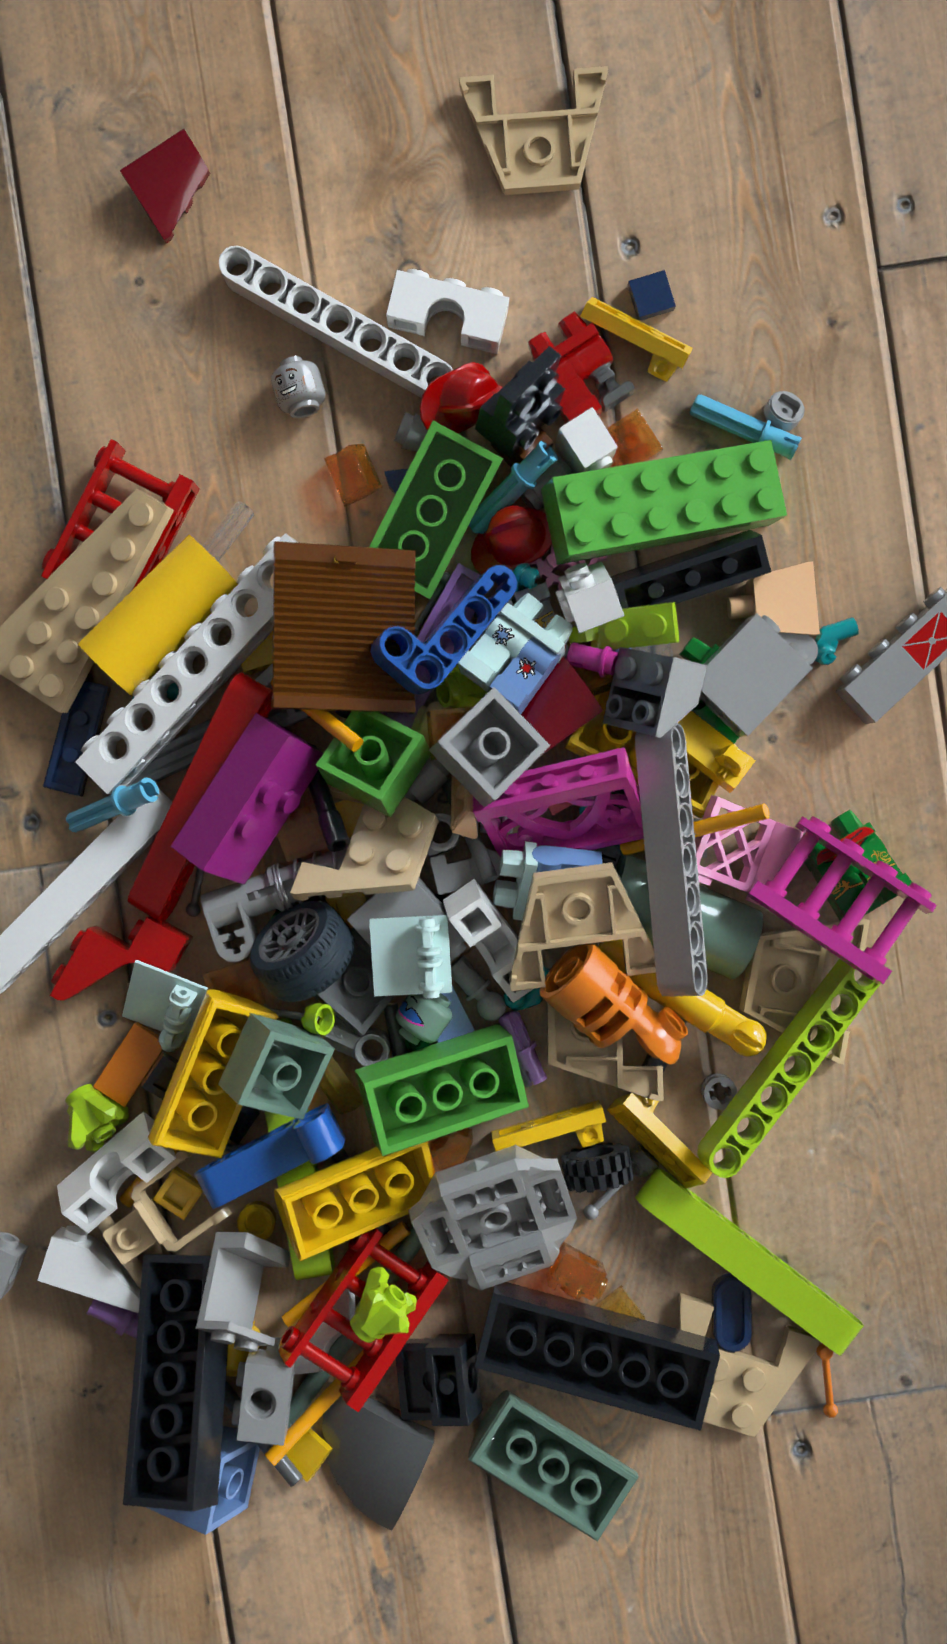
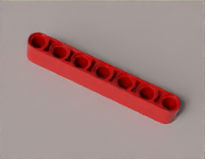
M241 672L229 683L128 895L127 901L130 905L158 922L165 921L173 912L196 866L172 848V843L254 715L258 713L267 718L271 711L273 690Z

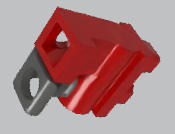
M572 312L558 323V328L566 340L557 346L553 345L546 332L540 333L528 341V347L533 360L540 356L549 346L562 355L556 373L559 374L557 383L565 388L560 405L563 407L560 416L565 424L592 407L597 415L601 417V411L605 413L634 394L635 387L632 382L626 381L620 385L615 381V374L610 369L611 364L614 362L612 353L598 334L599 332L593 322L587 326L576 312ZM593 379L595 381V386L599 393V402L595 395L591 394L584 380Z

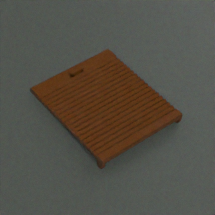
M274 541L273 696L271 697V709L415 713V694L407 691L378 666L371 655L373 641L388 628L394 626L403 627L415 636V550ZM386 639V651L394 657H399L400 647L398 643L392 639Z

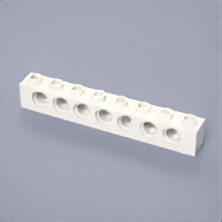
M285 533L281 538L276 537L270 541L263 551L265 556L255 566H249L237 578L238 585L229 595L224 594L214 602L210 609L212 612L203 623L195 624L184 637L186 642L176 652H170L161 660L158 665L160 670L151 680L147 679L136 687L132 694L134 696L132 701L125 708L117 709L108 718L107 724L109 726L100 735L93 736L83 745L81 749L83 754L76 760V763L106 794H112L113 790L118 786H130L273 631V588L270 584V578L273 574L274 541L298 543L296 540ZM251 598H256L258 601L256 613L246 617L244 612L246 602ZM229 626L232 632L231 639L227 644L221 646L218 640L219 632L222 628ZM202 654L205 658V667L200 673L196 674L192 664L195 657ZM175 682L178 685L179 694L176 700L170 702L167 697V689ZM149 710L153 716V722L151 727L145 730L141 719L143 714ZM123 738L127 744V751L120 758L116 752V745Z

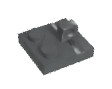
M352 928L355 946L349 965L330 987L314 997L321 1004L330 1005L335 1012V1016L360 1037L366 1033L395 995L374 996L371 947L356 929Z

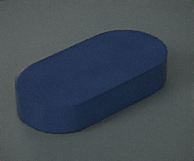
M731 1273L723 1274L715 1280L712 1286V1304L714 1306L712 1333L717 1344L723 1350L738 1352L749 1344L752 1336L751 1290Z

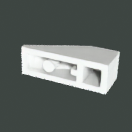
M78 1226L61 1227L51 1237L37 1281L139 1313V1287L124 1265L98 1238L88 1235L86 1231Z

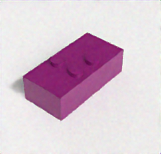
M256 713L171 847L202 871L245 885L290 813L298 807L301 796L318 771L316 764L324 753L297 734Z

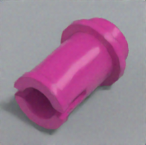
M576 642L570 645L567 661L572 667L598 672L599 676L604 678L608 674L614 675L618 652H614L612 647L606 646L604 649L580 645Z

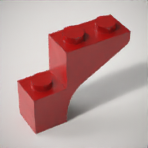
M150 916L146 917L145 921L139 919L134 925L128 939L133 941L132 944L125 942L97 925L87 928L86 931L80 930L70 946V950L74 953L68 964L62 963L51 980L55 987L50 996L60 1001L67 1000L125 964L135 963L136 960L171 972L176 969L193 936L166 921L158 922Z

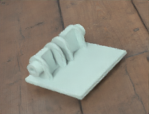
M447 915L369 919L374 996L423 994L424 998H437L439 993H452Z
M136 960L122 1016L161 1031L159 1043L162 1049L167 1052H173L181 1046L183 1040L187 1041L208 987Z

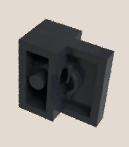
M550 346L533 362L529 360L497 394L495 393L480 408L475 430L509 458L520 448L524 450L529 448L537 438L538 430L544 424L547 426L552 425L562 412L563 407L560 405L565 388L557 383L559 374L556 373L562 355Z
M475 1333L439 1334L434 1339H408L396 1357L402 1420L432 1421V1426H469L480 1414L483 1408L479 1369L474 1368L477 1356Z

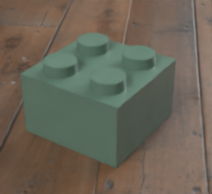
M250 1013L218 1085L238 1105L303 1120L335 1048L322 1037L306 1031L305 1028Z

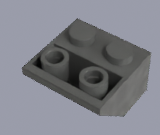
M620 647L603 724L661 738L698 705L707 665L671 656Z

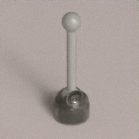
M637 1143L630 1151L633 1176L645 1177L650 1175L659 1166L656 1158L643 1145ZM619 1185V1188L615 1189L610 1187L594 1205L586 1206L584 1216L589 1220L596 1219L599 1214L598 1210L623 1185Z

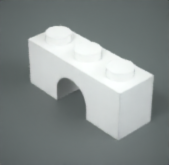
M408 269L407 272L397 270L386 314L387 324L389 328L425 336L430 318L438 312L450 311L458 315L463 322L461 332L462 346L498 354L508 313L509 297L503 296L501 291L494 288L483 287L481 290L466 287L464 282L453 278H446L444 281L429 278L427 273L417 269Z
M473 879L445 898L443 902L448 919L470 947L476 946L488 964L492 976L511 1001L514 1003L533 990L511 991L509 978L519 937L496 906L493 905V902L477 881Z
M143 1111L57 1185L61 1214L87 1233H90L117 1209V1192L129 1176L136 1174L148 1183L176 1159L174 1149L154 1146L148 1140V1135L154 1123L150 1116Z

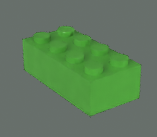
M433 420L369 547L415 550V592L431 599L503 458Z
M495 1024L354 1070L371 1136L382 1156L529 1107L512 1035L500 1024Z

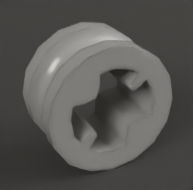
M711 1074L704 1079L701 1085V1095L705 1102L713 1109L724 1110L737 1094L734 1082L724 1074ZM718 1082L723 1087H728V1092H723L726 1097L722 1100H718L715 1096H710L709 1094L710 1091H714L712 1086Z

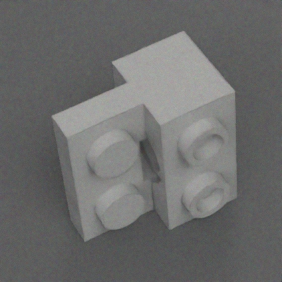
M273 1337L275 1338L274 1346H267L266 1350L257 1349V1352H249L246 1362L239 1363L236 1386L243 1387L241 1400H235L232 1414V1425H238L237 1441L284 1446L289 1425L295 1363L291 1368L284 1364L278 1352L281 1340L279 1337Z

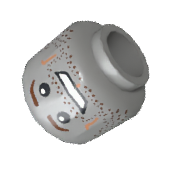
M299 356L288 357L280 362V367L271 376V384L277 406L281 411L289 413L292 418L308 417L319 411V406L325 400V389L320 371L313 362L303 361Z

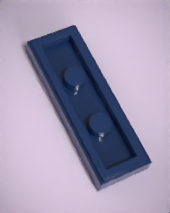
M84 681L68 713H62L43 787L83 797L88 774L76 763V760L83 754L81 751L83 745L90 738L100 733L111 687Z

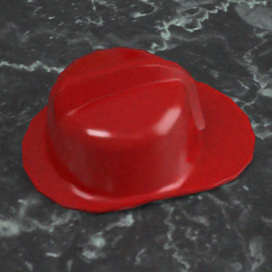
M475 362L463 364L439 376L428 385L420 403L421 420L427 430L434 420L458 434L476 425L481 406L503 387L497 384L482 364Z
M508 506L499 510L492 517L488 529L483 534L479 533L474 540L471 548V561L474 568L481 574L496 565L506 566L514 570L519 564H529L541 558L550 549L552 544L546 514L541 510L526 509L520 506Z

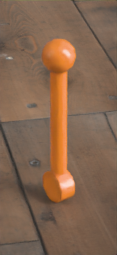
M821 1343L817 1347L816 1353L822 1359L826 1397L823 1412L827 1417L834 1418L838 1414V1408L833 1401L829 1360L833 1356V1351Z

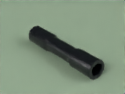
M318 770L308 787L319 816L318 822L328 850L332 852L341 851L349 846L350 840L341 814L336 809L329 786Z

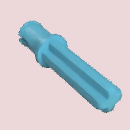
M702 394L695 398L690 409V414L693 417L750 442L756 443L771 440L774 452L789 460L793 458L802 438L770 425L771 420L769 419L765 423Z
M540 441L520 464L514 463L511 467L512 472L478 506L468 525L474 533L483 534L488 529L492 517L499 510L511 506L527 489H534L537 484L536 480L558 460L556 452L550 446L546 451L544 450L547 447V443Z
M143 778L128 787L118 786L111 795L69 813L66 817L69 830L76 833L120 814L123 816L132 815L138 807L155 802L158 799L155 796L159 795L158 786L150 778Z

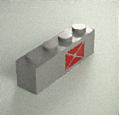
M939 587L923 601L927 607L917 616L911 613L895 627L899 633L889 642L886 638L881 640L868 652L871 659L862 667L858 664L854 665L840 678L844 684L835 692L865 725L877 722L947 657V589L944 590L942 587Z

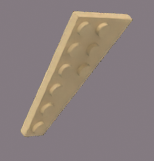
M136 489L49 576L48 580L46 579L0 626V674L56 711L68 713L94 664V661L79 647L78 643L133 590L174 510L145 492Z

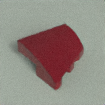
M185 129L174 134L120 170L123 178L166 244L173 239L174 233L172 231L183 212L187 214L191 208L194 193L203 187L210 175L205 162Z
M563 656L521 715L550 745L541 754L543 755L604 710L575 669Z

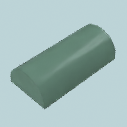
M622 854L615 870L654 947L646 861L632 855ZM699 884L707 970L729 979H735L745 970L754 955L763 928V914L754 907Z
M508 1390L503 1391L486 1412L474 1435L468 1454L470 1462L597 1542L639 1478L635 1470Z

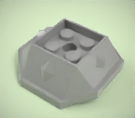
M517 1145L435 1172L420 1201L409 1209L412 1225L432 1269L450 1277L464 1279L468 1285L479 1290H484L553 1266L560 1253L559 1247L568 1237L577 1220L558 1160L544 1159Z

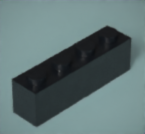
M747 530L610 577L621 608L672 602L678 604L770 573L771 568L762 535L752 530Z

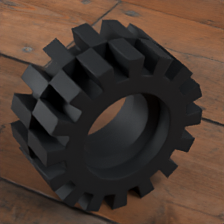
M600 1143L591 1147H582V1149L575 1148L561 1156L564 1180L569 1191L575 1190L579 1193L587 1190V1193L594 1192L595 1190H600V1192L607 1191V1188L610 1187L615 1189L619 1188V1185H626L634 1178L629 1147L621 1143L615 1145L613 1143L601 1145Z

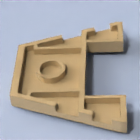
M608 66L573 69L575 109L498 115L496 112L494 75L459 77L460 92L504 195L580 189L607 80Z
M331 786L330 792L334 798L362 803ZM403 797L391 818L364 804L340 869L337 870L302 862L290 894L296 900H309V896L319 895L334 898L342 897L343 893L364 892L365 895L414 891L438 824L436 815L406 797Z
M612 862L533 873L509 978L511 991L546 987L541 951L544 949L622 939L625 970L628 976L656 972L654 947Z
M864 918L861 919L851 935L854 938L850 942L863 952L870 920ZM840 921L823 923V925L831 929L833 924L838 926ZM795 928L762 933L754 955L746 967L739 1010L783 1033L821 983L826 949ZM817 1025L809 1030L808 1041L816 1037ZM845 1030L826 1058L844 1065L850 1031Z
M547 1003L548 1065L655 1101H664L663 1066H623L622 1038L608 1047L598 1048L590 1042L586 1034L579 1032L574 1027L573 1022L565 1019Z
M679 1293V1330L705 1336L714 1310L712 1302ZM786 1325L775 1362L739 1351L728 1352L718 1345L720 1359L703 1422L755 1437L814 1355L821 1342L807 1331Z

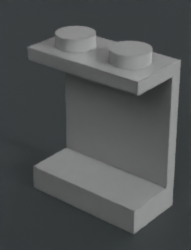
M216 1232L196 1328L211 1333V1341L234 1344V1348L241 1351L257 1352L258 1346H274L275 1338L252 1330L264 1267H289L290 1251L248 1232Z

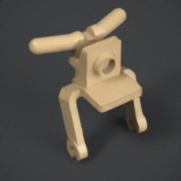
M178 1152L175 1154L176 1159L148 1183L142 1181L133 1188L131 1197L135 1202L133 1205L136 1208L133 1212L116 1224L109 1215L98 1225L104 1239L139 1289H141L142 1263L137 1257L139 1254L150 1248L157 1241L160 1245L163 1244L167 1251H178L212 1225L216 1226L232 1214L228 1206H225L183 1238L176 1239L172 1229L152 1199L150 1200L146 1194V1189L191 1157L193 1154L190 1152Z

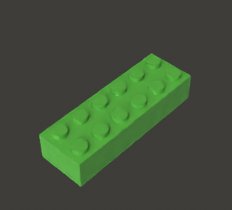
M771 440L552 477L541 488L557 565L766 527L787 516Z

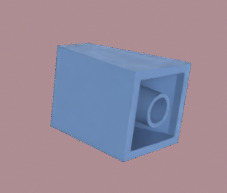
M223 1426L218 1505L197 1511L146 1508L207 1535L248 1508L260 1451L259 1446L254 1442L237 1441L238 1429Z

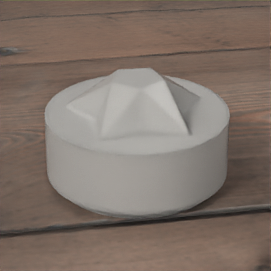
M787 391L774 393L764 407V416L766 420H771L770 425L784 431L794 429L803 418L805 412L802 401L796 395Z

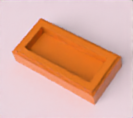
M138 1022L134 1023L93 1087L123 1107H126L163 1051L159 1043V1035Z

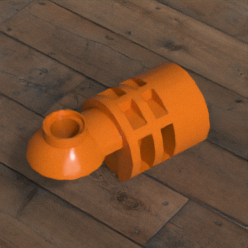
M594 943L575 945L553 965L545 977L546 987L540 988V996L565 1019L573 1022L574 1027L579 1032L586 1034L590 1042L596 1047H608L621 1039L630 1029H633L638 1042L649 1055L655 1059L659 1058L668 1064H675L681 1051V1039L688 1035L684 1021L669 1007H664L659 1012L653 1010L647 1004V993L640 986L633 983L632 979L625 972L619 970L617 965Z

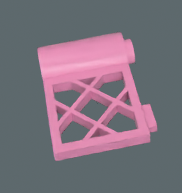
M711 795L702 820L718 816L720 808L726 809L727 813L745 808ZM766 819L757 822L760 824L755 839L747 843L742 829L749 824L696 837L695 845L699 882L710 886L712 879L749 893L757 881L765 884L767 880H773L804 833L788 825ZM734 833L739 848L726 855L721 840ZM713 845L717 861L707 867L700 866L699 863L704 850ZM742 857L744 868L738 881L733 879L729 864ZM748 896L746 897L747 901L760 905Z

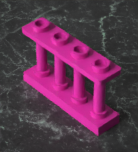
M802 816L795 827L805 834L773 880H767L765 884L757 881L747 896L876 984H884L892 973V970L884 966L887 961L885 956L917 909L925 914H929L934 911L937 905L929 900L932 895L923 887L913 882L907 886L895 878L898 872L888 864L880 860L874 864L862 856L865 850L855 842L844 838L841 842L829 834L831 828L826 823L814 816L809 820ZM820 843L835 853L837 857L806 902H800L798 906H795L784 898L787 894L785 889L815 845ZM853 865L871 878L838 926L833 924L831 929H829L817 920L820 916L818 911L849 866ZM883 887H886L904 899V901L871 948L866 947L863 952L850 943L854 938L851 934Z

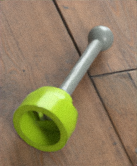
M261 1003V1005L275 1012L278 1017L301 1020L305 1030L312 1034L327 1035L333 1029L335 1023V1012L328 1004H310L304 1009V1013L273 1009L267 1004Z

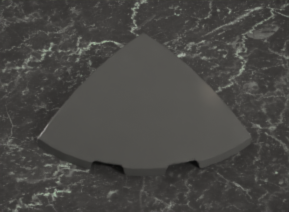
M340 1396L323 1414L322 1432L324 1440L333 1448L327 1457L330 1470L337 1484L341 1486L358 1510L377 1524L392 1531L416 1486L434 1445L435 1430L411 1420H402L399 1409L370 1397L361 1410L357 1412L346 1405L344 1399Z

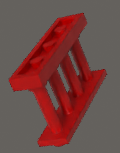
M110 439L107 447L103 446L98 451L94 460V467L96 468L55 549L51 548L45 555L42 562V569L44 571L41 577L48 580L49 576L77 549L80 541L84 542L94 532L87 527L98 507L112 514L122 504V502L105 494L116 473L161 496L162 502L174 510L134 586L135 588L166 557L200 488L193 480L179 474L176 482L171 481L167 483L122 460L126 453L125 449L117 441Z
M378 1228L350 1239L349 1250L295 1327L290 1326L285 1331L280 1340V1348L278 1350L284 1364L290 1368L299 1355L339 1380L341 1382L339 1392L346 1405L357 1412L361 1410L449 1281L443 1273L432 1269L428 1261L423 1268L416 1270L381 1246L378 1242L383 1233ZM368 1256L408 1283V1290L406 1292L414 1295L417 1300L415 1310L406 1315L409 1321L408 1333L385 1335L382 1339H375L372 1343L361 1340L354 1333L350 1320L333 1309V1306L345 1289L360 1299L362 1298L366 1283L355 1275ZM322 1322L363 1348L364 1354L355 1367H347L309 1342Z

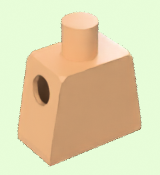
M813 561L779 569L749 579L746 582L747 595L730 596L727 598V614L729 619L748 618L757 613L761 617L766 615L772 619L780 628L779 633L809 635L812 638L820 634Z

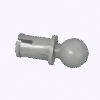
M465 955L451 964V977L467 995L465 999L467 1001L473 998L477 1000L479 1015L489 1021L501 1018L505 1013L506 1004L502 995L486 989L490 984L489 979L484 980Z

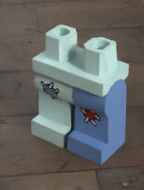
M526 593L519 599L514 606L507 603L501 610V614L490 624L484 635L457 663L463 675L486 692L495 687L520 714L548 678L556 664L565 655V644L573 631L572 624L567 623L564 618L558 615L553 617L545 629L535 623L536 618L544 610V606L529 593Z
M525 841L523 851L503 850L499 867L500 875L515 877L516 882L496 880L493 891V905L513 908V919L522 921L533 873L603 864L602 852L548 845L537 847V843Z

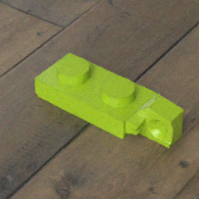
M675 602L622 608L624 616L579 633L577 626H573V631L569 637L570 643L591 641V647L604 649L606 646H609L613 650L620 649V647L634 648L677 643L680 640Z

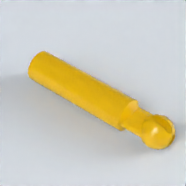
M622 939L601 942L598 948L617 965L619 970L626 973ZM656 972L629 976L633 983L640 986L647 993L649 998L663 1007L673 1009L682 1019L702 1032L712 1034L729 1045L737 1054L750 1057L759 1054L764 1049L767 1038L764 1027L759 1022L746 1018L726 1005L723 999L706 989L703 996H662L658 989Z

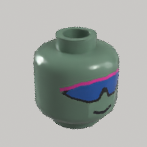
M439 993L437 998H424L423 994L407 995L395 1014L396 1020L401 1026L399 1030L400 1035L415 1045H418L420 1040L426 1043L436 1042L452 1020V1011L449 1008L451 1001L441 993Z

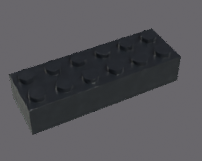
M143 1254L123 1505L182 1511H197L218 1505L228 1344L211 1341V1333L196 1328L211 1256Z
M504 1282L495 1285L493 1288L474 1368L701 1431L720 1353L716 1339Z

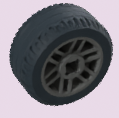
M305 901L302 904L292 905V908L280 912L271 919L254 941L250 954L251 969L270 993L279 1000L295 1002L314 997L330 987L349 965L355 946L353 933L335 909L323 901Z

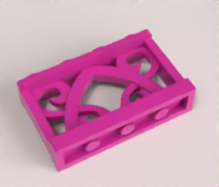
M625 747L526 770L494 802L485 807L473 797V813L477 821L482 823L500 857L503 850L523 851L525 841L537 843V847L548 845L595 850L644 839L639 787L629 765V758ZM623 789L625 795L611 794V791ZM569 802L578 806H588L577 819L566 822H557L540 817L549 806ZM614 805H622L627 808L619 809L617 806ZM503 816L509 818L502 823L498 819ZM520 825L517 833L507 835L512 828Z

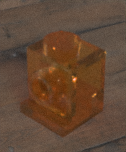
M563 1242L560 1248V1253L554 1265L550 1266L546 1274L548 1287L555 1290L557 1285L561 1284V1290L575 1299H581L582 1296L590 1301H593L594 1298L600 1299L608 1283L607 1274L602 1262Z

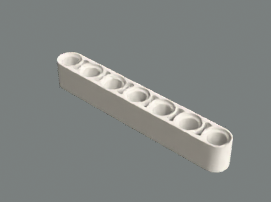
M230 246L220 255L219 268L227 286L232 291L422 398L424 391L428 387V381L431 378L441 376L453 370L447 362L244 247ZM237 264L248 266L247 270L241 275L234 276L230 274L231 269ZM270 283L280 284L281 288L277 293L273 295L263 293L266 285ZM309 301L315 305L313 310L307 314H301L296 311L297 306L302 302ZM336 320H343L348 323V327L340 333L329 330L330 325ZM368 339H377L382 343L381 347L374 352L365 351L362 345ZM407 357L412 359L415 365L408 371H402L395 367V363L399 359Z
M160 789L159 795H155L158 797L155 802L138 807L132 815L123 816L120 814L0 935V994L11 986L154 842L172 804V801Z

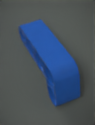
M496 565L480 575L424 643L403 627L394 626L388 628L371 645L373 660L412 694L421 695L436 688L444 681L514 595L517 589L515 574L506 566ZM494 581L498 585L495 590L496 593L487 599L483 595L490 590ZM465 607L475 611L478 618L477 624H472L465 618ZM441 636H446L453 642V654L447 653L441 648ZM386 639H392L398 643L400 647L399 657H394L386 651ZM417 665H422L429 671L430 681L428 684L419 681L415 673Z
M326 1103L306 1112L303 1120L295 1118L227 1153L222 1158L208 1163L197 1170L194 1175L211 1208L215 1209L309 1160L312 1164H316L331 1157L343 1148L346 1137L329 1104Z

